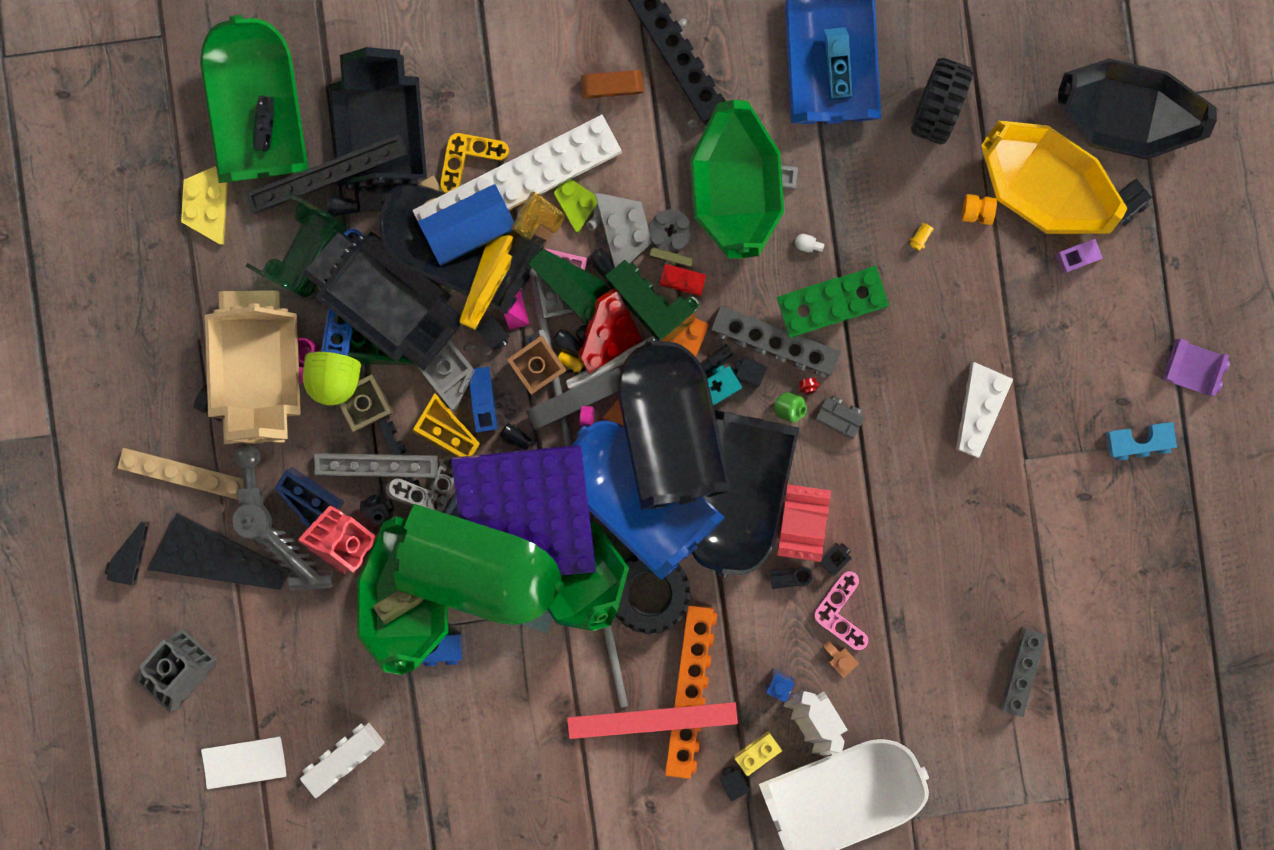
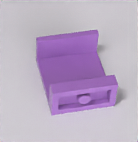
M1176 339L1162 380L1208 396H1215L1222 388V375L1229 368V355L1203 349L1189 344V341L1184 339Z

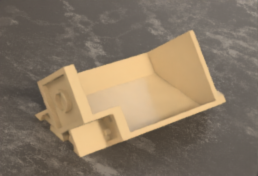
M279 291L218 292L219 309L214 310L212 314L205 315L208 417L223 419L224 444L241 442L246 444L264 442L285 443V439H288L287 417L301 415L297 314L288 312V309H280Z

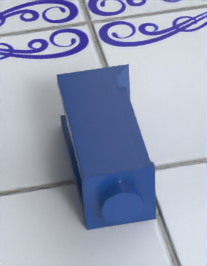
M772 669L773 679L770 686L764 685V690L767 694L786 702L794 687V678Z

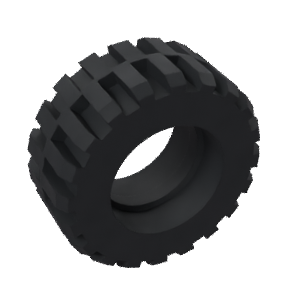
M944 57L937 59L911 126L913 135L939 145L945 144L948 141L973 77L971 67Z
M635 554L624 560L629 570L615 616L624 626L631 628L632 631L637 633L659 634L673 628L677 622L681 621L687 611L691 596L688 577L678 563L677 568L664 578L670 588V597L667 604L657 612L647 613L640 611L633 605L630 599V586L639 575L653 572Z

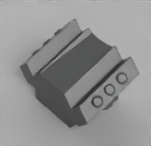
M182 629L174 633L169 640L163 639L139 666L141 671L137 675L136 683L171 713L180 708L181 701L189 698L194 688L207 677V672L216 667L217 659Z

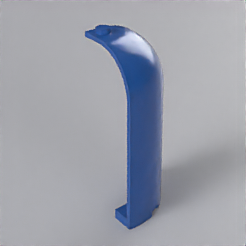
M786 0L785 20L791 123L815 124V122H826V124H839L846 120L862 122L881 119L875 0ZM845 27L849 34L853 96L831 99L824 29Z
M599 421L589 427L585 425L577 433L578 438L572 446H582L589 510L660 580L677 568V564L683 558L686 559L697 548L695 543L699 544L705 537H708L725 518L704 497L695 498L696 502L679 505V502L666 504V508L641 510L624 426L611 421Z

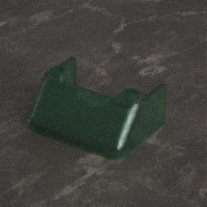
M286 191L284 195L298 202L294 217L297 222L302 224L283 261L278 259L269 260L263 270L249 263L245 267L302 297H308L314 292L317 285L303 275L304 271L339 231L345 233L346 226L339 219Z

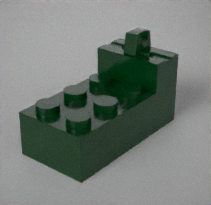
M623 260L605 276L607 284L611 289L615 288L618 290L624 304L654 338H657L658 341L670 342L695 321V312L700 308L701 304L692 295L685 300L680 296L667 306L668 303L661 294L656 295L654 293V287L647 278L642 279L640 277V271L633 262L628 263L626 260Z

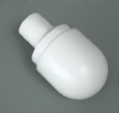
M799 234L795 238L797 249L808 253L813 252V250L823 252L825 244L816 242L814 236Z

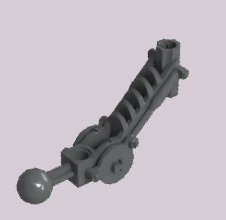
M241 444L234 452V460L238 467L242 468L244 489H237L239 508L233 515L232 523L234 530L245 539H252L257 544L266 545L268 548L263 549L265 552H274L276 554L271 556L272 559L282 560L284 563L279 564L281 567H290L294 571L288 573L290 591L333 588L334 578L332 569L317 570L313 566L318 564L316 561L304 558L310 556L308 553H299L297 551L302 549L301 546L291 545L289 542L294 541L292 538H283L281 534H286L285 531H278L272 527L273 519L271 512L264 506L263 487L256 488L255 467L258 466L261 460L260 450L254 444Z

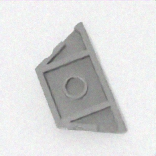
M594 193L614 268L623 260L630 263L652 243L642 202Z
M448 341L425 371L419 368L453 412L456 411L475 370L452 341Z

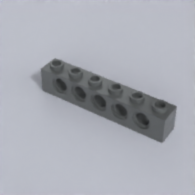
M720 306L711 331L715 332L714 336L726 340L729 337L734 339V344L746 348V345L755 347L754 351L759 354L766 355V352L774 355L773 359L783 363L786 360L794 362V367L806 370V367L814 370L813 374L823 378L826 375H832L841 352L799 335L789 338L786 330ZM732 322L739 323L741 326L740 332L737 334L731 333L729 324ZM755 329L760 332L761 337L758 341H752L749 338L751 330ZM777 337L780 340L781 344L778 349H773L769 346L770 338ZM791 345L799 346L800 354L798 356L790 355L789 347ZM811 352H816L820 355L818 364H812L809 361Z

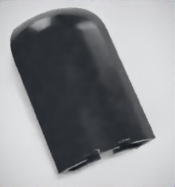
M415 184L399 185L386 192L381 200L383 207L379 217V233L387 252L404 267L468 296L486 244L440 266L412 211L424 205L428 200L438 198L446 193ZM516 226L517 229L503 235L513 236L511 250L508 255L512 256L511 265L489 304L490 307L504 314H507L517 301L515 295L519 290H524L530 279L527 273L531 270V267L527 262L544 248L547 241Z
M657 338L645 341L646 344L632 351L626 358L618 382L619 403L641 510L666 508V504L679 502V505L696 502L695 498L706 495L707 498H712L731 491L710 388L702 365L693 353L678 343L658 341Z
M714 410L731 491L712 498H707V495L703 496L725 518L708 537H705L699 544L695 543L697 548L692 552V555L700 565L716 571L715 575L728 577L729 574L744 575L759 568L768 558L774 547L800 427Z

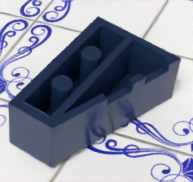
M293 467L285 470L275 486L278 493L289 507L293 508L301 518V522L308 528L329 506L340 510L345 503Z

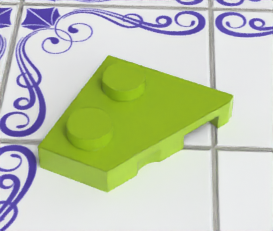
M570 179L558 185L554 195L575 232L579 233L594 211L597 201L593 193Z

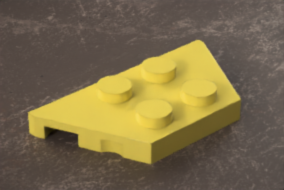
M215 166L184 179L181 222L218 244L224 245L228 182H218Z

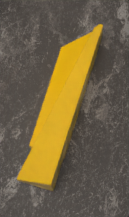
M501 236L486 244L460 318L461 324L474 330L479 324L510 268L512 256L508 255L511 250L513 236Z

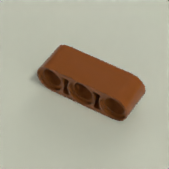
M631 70L582 75V98L589 99L644 93L642 71Z

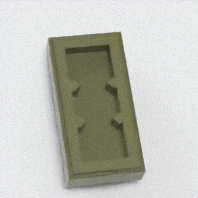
M657 248L651 249L650 257L664 261L663 265L667 264L676 267L677 264L691 268L693 259Z

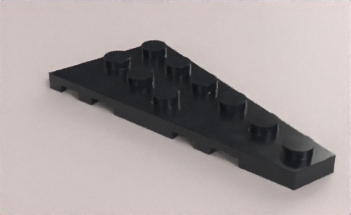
M176 513L148 568L150 571L278 590L283 588L288 578V573L291 572L290 569L281 567L278 563L179 513Z

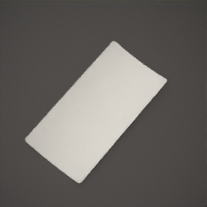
M281 737L201 750L207 789L286 777Z

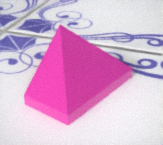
M521 290L515 295L517 301L507 314H504L509 330L530 325Z

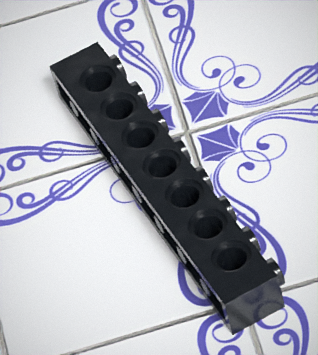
M628 0L700 120L705 124L710 120L717 104L726 100L721 93H716L713 88L716 84L712 77L705 75L702 70L705 66L701 59L694 57L691 52L694 48L688 38L684 40L681 32L683 30L678 21L673 22L669 14L672 12L666 2L662 4L660 0ZM654 2L656 8L648 11L644 8L645 3ZM658 20H664L667 26L664 29H658L655 23ZM669 38H675L678 41V45L669 47L666 41ZM680 56H686L689 59V63L682 66L677 62V59ZM691 74H697L700 77V81L692 84L689 82L688 77ZM703 92H708L711 95V100L703 102L700 100L699 95Z

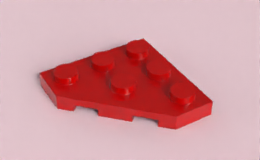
M615 288L596 300L593 318L589 320L585 332L586 339L584 345L580 347L578 353L582 364L589 374L643 340L618 290Z

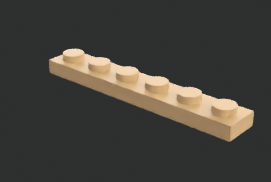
M128 448L122 449L118 469L237 500V489H244L243 478Z

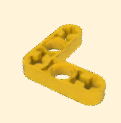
M455 133L451 135L448 140L440 182L443 192H450L448 187L445 186V182L449 183L450 175H446V172L459 174L458 177L453 176V183L456 184V187H452L451 191L461 185L466 155L503 161L508 158L510 153L508 145L503 141ZM457 138H461V142L464 143L463 146H459L458 153H462V157L457 154H450V151L455 152L456 146L452 142L457 141ZM481 141L485 144L483 152L476 153L473 150L475 142ZM488 143H492L491 148L498 149L499 145H501L503 150L506 151L500 157L494 151H490V155H486L489 150ZM453 158L460 161V167L456 170H452L448 166L449 161Z

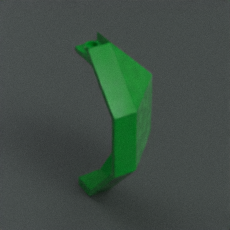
M729 100L717 104L690 158L694 219L728 258L756 257L762 252L784 213L781 154L749 101Z
M394 517L383 522L357 579V638L383 672L403 675L414 671L448 634V607L424 599L420 604L385 625L376 613L373 606L398 591L395 588L394 572L396 568H399L400 559H397L396 555L399 542L404 543L407 533L404 526L407 519Z
M590 521L596 572L561 575L564 582L562 592L557 594L547 610L557 625L595 631L611 626L618 611L629 567L599 524Z

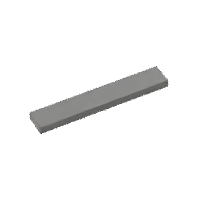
M316 453L314 454V474L328 476L438 477L437 456Z

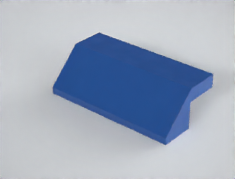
M496 184L418 221L440 266L517 229Z

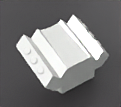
M806 691L790 694L784 703V707L793 709L791 720H795L805 736L804 741L814 743L812 753L821 756L842 753L845 741L841 734L848 730L825 692L823 691L818 695Z

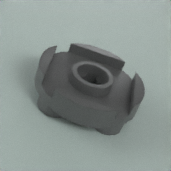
M668 209L659 212L652 219L649 233L652 242L658 249L676 252L688 244L692 234V227L689 219L682 212ZM673 225L674 230H677V232L668 237L664 229Z

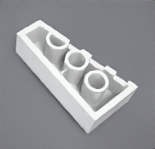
M361 723L352 730L354 734L349 739L346 737L342 738L335 744L337 749L332 753L327 750L319 757L321 761L314 766L311 763L302 771L304 775L300 780L315 799L385 743L370 723L365 726Z

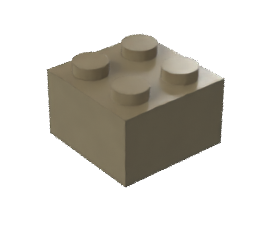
M373 374L359 380L353 395L347 401L339 404L352 432H357L394 413L376 376Z

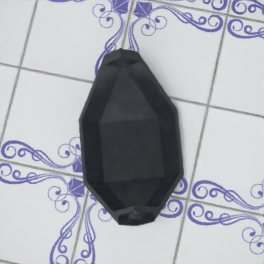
M1110 58L1064 73L1058 89V104L1089 147L1149 160L1207 139L1211 136L1217 122V107L1169 72Z

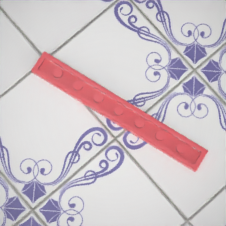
M736 702L567 718L569 739L738 724Z

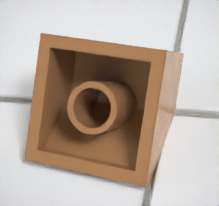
M542 335L507 359L531 395H534L567 371Z

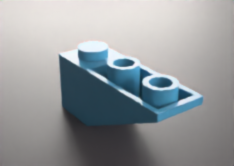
M845 27L824 29L831 99L853 96L849 34Z

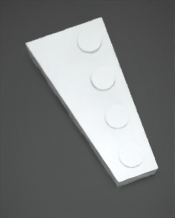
M975 362L970 363L962 419L956 445L957 450L975 458L980 457L1011 386L1012 378Z

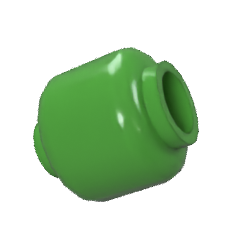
M783 393L774 402V410L777 417L793 423L798 422L804 417L807 411L803 397L792 393Z

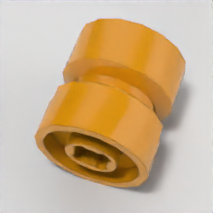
M966 194L962 208V221L974 223L978 220L980 224L992 226L996 214L997 199L986 196L980 199L978 195Z

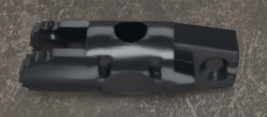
M258 97L253 129V148L257 151L266 152L271 146L274 123L273 97Z

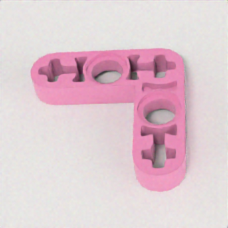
M846 571L840 575L814 612V617L820 625L855 650H862L868 644L867 635L838 614L859 584L858 576L852 571ZM852 575V580L854 581V584L847 585L845 589L849 592L845 594L843 590L837 588V586L840 584L841 587H843L846 583L844 577H850ZM834 592L842 594V601L838 604L831 602L830 597ZM827 601L836 610L833 612L830 609L827 613L829 619L824 618L821 621L818 613L820 610L824 612L828 608V606L824 605ZM838 622H845L847 625L846 632L842 634L837 633L835 630L836 624ZM851 628L855 629V631L852 632L855 636H863L862 645L858 643L855 646V641L850 636L848 637V640L845 639V637L850 633Z

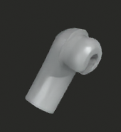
M598 205L594 208V217L586 223L587 228L591 231H594L602 224Z

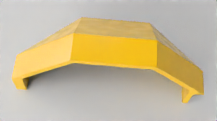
M998 120L981 145L996 199L1046 234H1110L1122 220L1127 210L1125 203L1099 160L1048 125Z

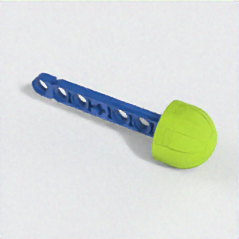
M355 228L348 229L344 233L346 236L351 234L357 235L358 238L362 236V233ZM328 308L321 352H312L305 356L303 383L308 395L316 402L323 405H338L347 401L355 392L359 381L361 363L348 356L352 326L347 322L337 324L334 321V317L337 314L330 308ZM335 334L343 338V342L339 345L331 342V337Z

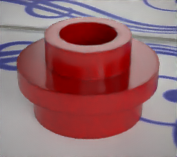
M807 378L799 382L798 390L799 392H804V395L815 393L816 389L820 386L815 378Z

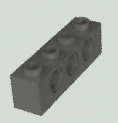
M1021 627L999 706L1001 711L1024 717L1046 634Z

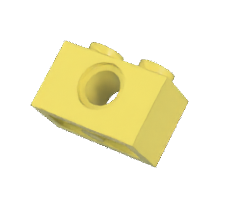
M766 731L736 753L734 758L745 774L749 776L782 752V749L771 733Z

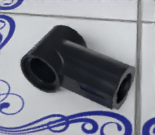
M806 566L771 570L772 589L807 586L812 581V572ZM801 570L809 574L808 579L804 582L799 581L796 577L797 573Z

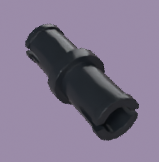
M727 343L712 355L710 353L706 355L707 358L700 362L705 374L714 368L717 369L722 362L734 355L732 350L725 355L723 354L730 348Z

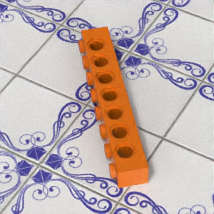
M689 604L687 609L674 707L705 705L706 698L702 697L703 689H707L709 676H705V670L710 668L711 655H708L709 646L713 647L714 634L710 633L711 626H716L717 613H713V607ZM699 622L706 625L705 632L701 634L694 631L695 624ZM697 643L703 646V652L698 655L693 654L691 651V647ZM691 665H698L701 670L698 675L693 676L689 674L688 669ZM689 686H694L698 690L697 694L693 697L685 693L686 688ZM702 727L689 728L692 735L688 739L680 736L682 729L671 730L665 776L691 779V774H696L697 761L693 759L694 752H699L700 740L696 739L697 731H701ZM678 751H688V758L685 760L679 759L677 757Z

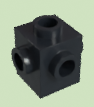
M384 492L378 495H371L366 500L360 502V514L369 529L378 525L382 526L383 522L392 519V513L395 510L391 499L386 498Z

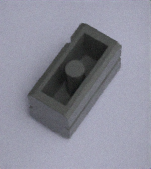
M833 395L831 399L826 397L814 420L850 439H854L865 416L861 415L862 410L852 405L850 408L842 405L843 400Z

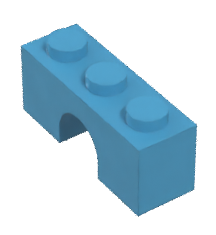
M1173 422L1147 425L1148 437L1141 444L1134 441L1131 429L1105 432L1109 457H1116V461L1129 459L1128 455L1137 454V458L1150 456L1151 451H1158V454L1171 453V448H1177Z

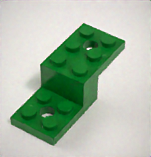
M877 266L840 278L836 277L776 297L789 338L889 306ZM859 287H865L868 290L866 298L861 299L857 296L856 291ZM800 305H806L809 308L810 312L807 317L798 315L797 309Z

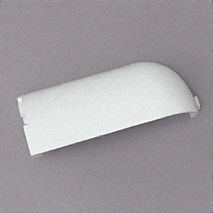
M885 739L863 742L843 750L840 754H833L759 784L777 831L782 830L778 834L785 850H840L909 821L922 810L929 796V789L926 783L929 776L925 767L920 768L916 757L907 747L898 742Z

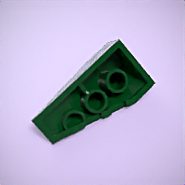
M542 248L527 263L574 314L588 326L589 320L593 318L596 300L609 292L610 288L595 275Z
M338 316L337 324H343L346 322L340 316ZM352 327L349 357L356 359L361 364L416 365L404 355L396 362ZM335 334L334 344L339 345L343 342V338Z

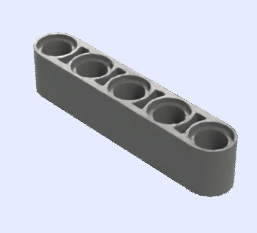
M620 367L526 410L534 430L580 410L582 405L589 406L617 393L621 372Z

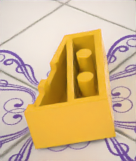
M434 393L415 425L413 433L454 457L475 455L480 443Z

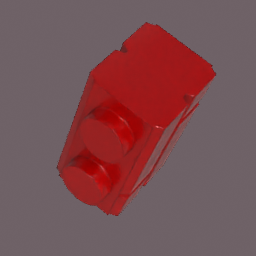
M665 264L659 286L701 297L706 274Z

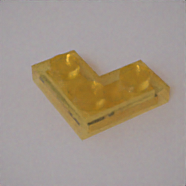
M531 192L511 228L526 240H531L539 224L551 233H557L566 215L538 193Z

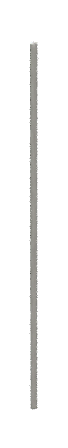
M523 207L515 208L518 227L528 231ZM531 268L528 274L530 276L540 330L544 329L553 350L547 318L543 319L534 278L537 276V273ZM557 377L551 382L554 397L562 394L560 380ZM565 416L559 419L566 447L572 446L573 442L568 418ZM609 626L603 628L619 706L622 708L627 707L628 702L612 627Z

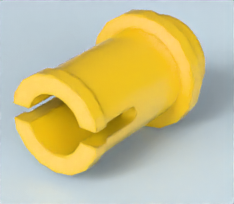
M922 222L914 237L910 238L909 245L917 251H920L921 248L924 249V244L934 229Z
M561 351L558 357L563 366L572 369L573 373H580L584 366L580 358H576L564 351Z

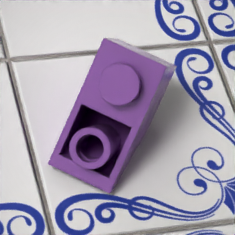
M1096 239L1055 254L1062 274L1103 259Z

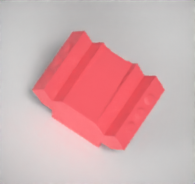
M787 485L779 531L778 556L821 562L831 490Z
M329 506L298 541L308 547V550L322 558L325 563L334 567V570L346 575L349 571L354 573L361 566L364 555L374 544L375 535L352 517L346 516L338 509Z

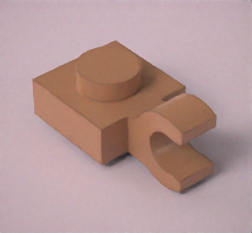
M830 641L823 645L832 656L828 662L843 678L859 664L844 647L838 651Z

